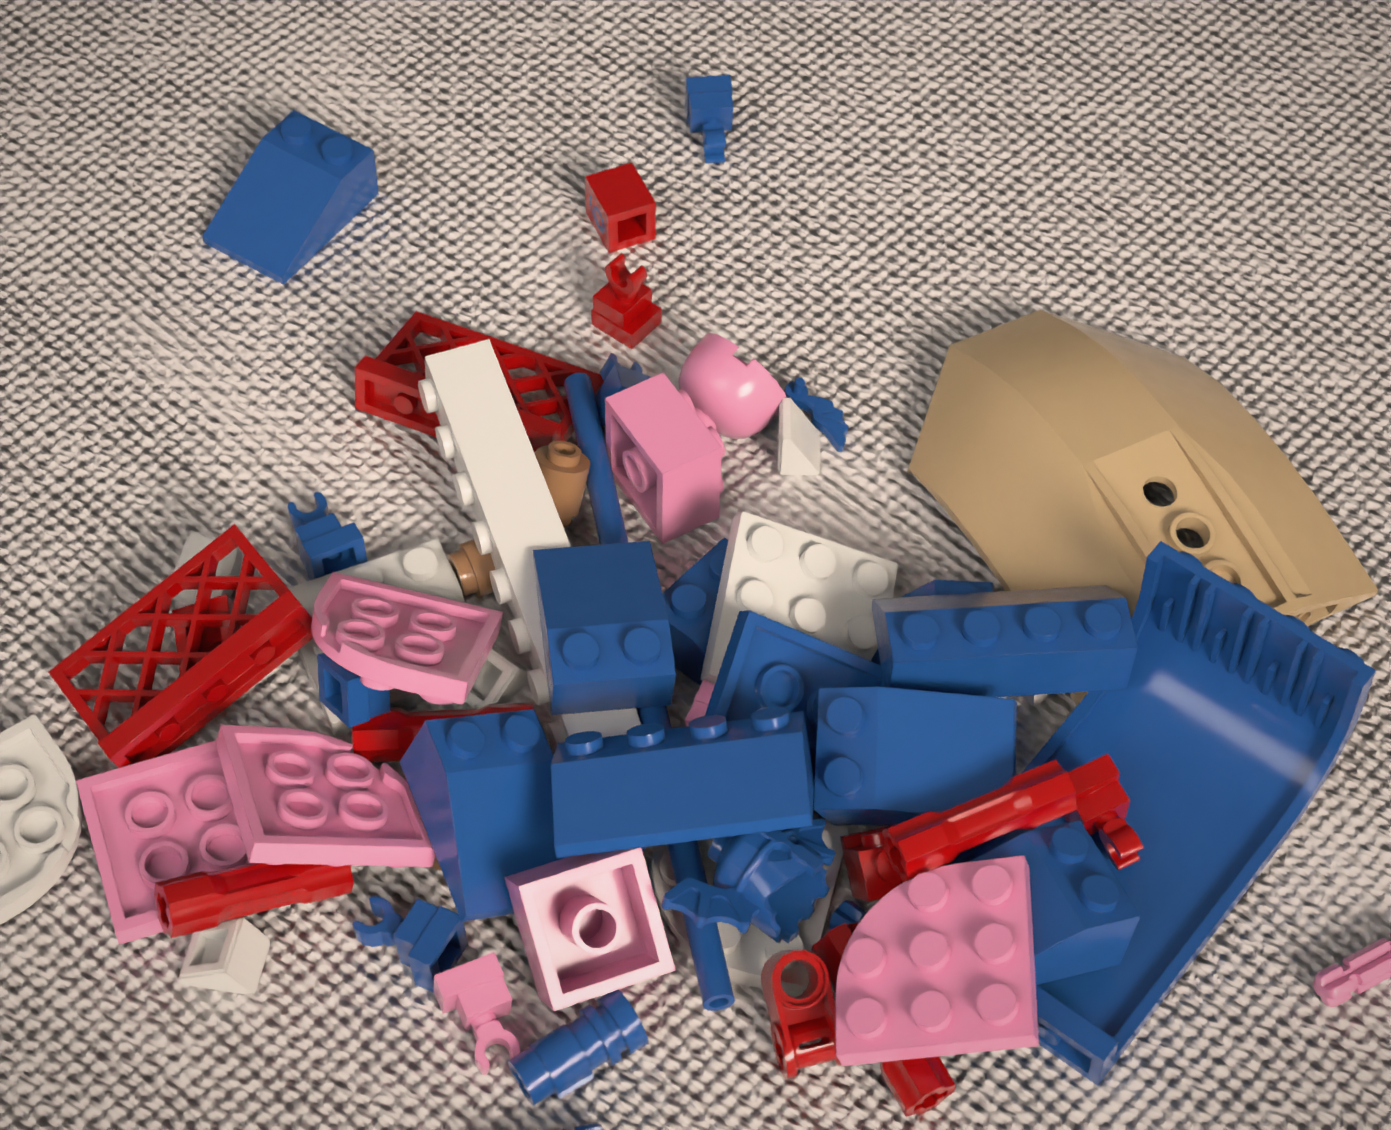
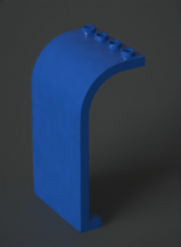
M1162 541L1147 556L1139 599L1131 618L1138 649L1127 689L1089 691L1022 771L1023 773L1056 759L1059 765L1069 772L1108 753L1120 772L1119 783L1130 799L1125 821L1134 829L1144 847L1137 851L1140 857L1139 861L1118 871L1106 853L1104 844L1099 837V831L1090 835L1141 915L1121 964L1036 985L1039 1045L1097 1086H1099L1303 816L1344 749L1362 712L1376 672L1375 669L1365 664L1355 652L1347 648H1338L1310 631L1308 626L1300 619L1280 613L1257 599L1245 586L1238 583H1230L1205 568L1193 555L1177 551ZM1060 817L1034 829H1016L961 852L948 865L969 862L1024 832L1069 823V821H1066L1064 817Z

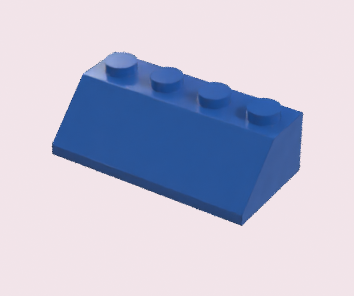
M1106 585L872 599L871 607L884 687L986 697L1127 689L1138 649L1127 599Z
M769 707L752 713L751 718L726 721V718L721 715H708L690 721L689 726L664 729V726L659 723H647L628 729L624 735L602 737V734L597 731L580 732L568 736L564 740L565 742L557 744L551 762L556 858L808 827L813 824L814 777L804 711L789 713L788 709L784 707Z

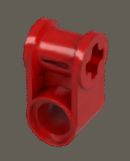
M782 950L773 954L765 962L762 969L761 986L771 1022L770 1030L773 1048L783 1077L785 1079L794 1078L797 1076L799 1069L834 1061L838 1066H841L842 1064L836 1056V1004L829 972L825 963L816 954L806 950ZM795 960L806 968L809 982L806 990L801 995L792 998L784 992L780 976L783 968ZM821 1039L817 1043L799 1047L801 1043Z

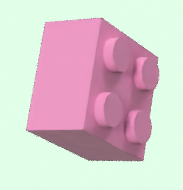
M663 372L606 397V447L614 480L659 541L664 544L719 518L720 493L724 490L721 478V458L725 456V448L718 432L712 426L706 427L696 415L689 395L683 389L677 390Z
M642 848L570 856L504 877L538 998L553 1011L675 971Z

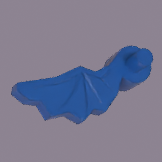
M798 377L795 381L789 382L784 390L786 397L791 398L800 410L806 411L811 416V423L827 437L837 452H842L846 442L845 435L849 430L848 425L842 419L843 411L834 408L833 402L830 400L808 395V388L805 386L803 378Z

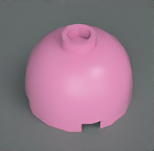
M707 333L693 348L682 365L678 380L679 390L683 389L689 395L694 405L695 413L706 427L712 426L718 434L731 439H745L758 434L779 414V403L783 398H787L785 392L769 372L754 358L747 364L742 359L734 356L733 354L739 348L737 345L718 334Z

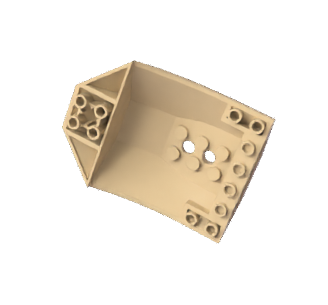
M1038 310L949 346L907 474L912 472L940 503L972 543L1005 591L1106 585L1126 597L1132 618L1140 595L1147 556L1160 541L1177 551L1193 555L1205 568L1230 583H1238L1245 586L1260 601L1284 615H1291L1300 619L1307 626L1369 599L1379 591L1316 495L1286 455L1255 418L1219 381L1186 358L1044 310ZM1150 482L1165 484L1171 489L1174 495V502L1164 507L1150 503L1144 495V485ZM1181 528L1194 530L1201 536L1204 546L1201 548L1185 546L1178 539L1176 530ZM1073 692L1069 694L1077 706L1088 692Z

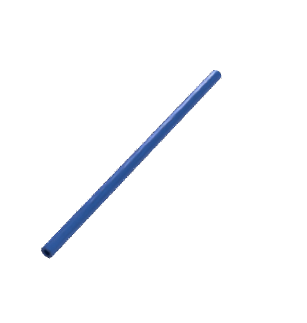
M574 373L565 379L564 386L577 445L581 452L590 460L586 485L600 545L628 543L591 378L585 373ZM667 705L637 708L641 724L659 723L664 726V729L672 728ZM698 840L667 844L676 885L689 877L708 884ZM682 913L703 1007L709 1011L726 1009L735 1002L717 922H711L704 925L703 928H697L694 921Z

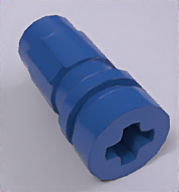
M620 990L609 992L597 999L598 1007L596 1008L589 1004L578 1011V1019L568 1025H561L528 1045V1049L507 1061L515 1081L532 1106L552 1094H555L559 1099L563 1098L594 1079L593 1069L605 1062L609 1066H613L622 1060L621 1052L624 1051L627 1055H631L649 1044L646 1031L639 1017Z

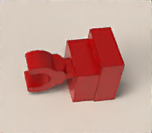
M620 253L605 267V274L609 282L593 295L591 324L632 350L662 323V308L652 303V289L643 284L647 279L645 267L641 265L633 273H630L625 266V256L623 253Z
M1107 753L1069 771L1068 774L1076 790L1075 795L1078 809L1063 816L1065 820L1069 822L1080 820L1089 835L1099 831V837L1104 844L1106 853L1118 871L1139 861L1140 857L1137 851L1144 847L1134 829L1125 821L1130 799L1119 783L1120 772L1109 754Z

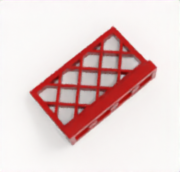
M416 311L376 358L365 355L355 366V409L436 437L435 428L441 426L436 412L427 413L425 411L418 388V381L426 379L425 356L490 339L535 453L538 448L549 445L553 441H567L574 432L567 395L561 396L557 387L564 386V381L568 376L574 373H585L591 378L594 395L596 396L604 380L599 373ZM422 332L441 339V342L417 346L414 339ZM413 363L417 371L412 372L398 367V365ZM526 368L534 371L537 375L512 379L508 370ZM544 389L549 398L525 403L521 394ZM557 413L561 422L558 423L541 416Z
M234 524L48 673L96 736L99 746L107 757L118 768L170 754L313 639L311 633L312 617ZM239 547L244 553L240 576H215L218 562L235 548ZM255 568L262 576H254ZM183 590H198L193 614H169L172 598ZM212 590H236L232 614H207ZM251 590H274L279 597L259 614H246ZM137 626L151 627L146 651H122L127 634ZM166 627H190L184 652L161 651ZM204 627H229L224 642L211 652H199ZM90 664H104L98 689H77L71 680ZM119 664H143L137 690L113 689ZM157 665H181L179 678L164 690H152ZM88 702H95L94 710ZM110 702L134 703L131 716L113 731L109 732L105 723Z

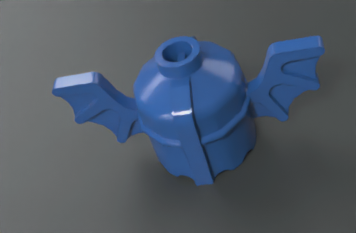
M813 817V824L808 827L715 838L708 850V857L717 863L713 886L694 878H685L665 893L661 907L665 910L674 909L686 914L694 921L697 928H703L704 925L711 922H723L737 927L741 933H747L750 923H752L775 942L780 943L784 940L789 944L799 933L798 923L803 920H809L815 912V901L818 898L826 897L830 890L825 880L827 870L823 868V865H831L836 852L828 848L822 840L826 821Z

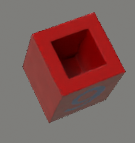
M632 162L585 176L586 214L608 253L656 239V202Z

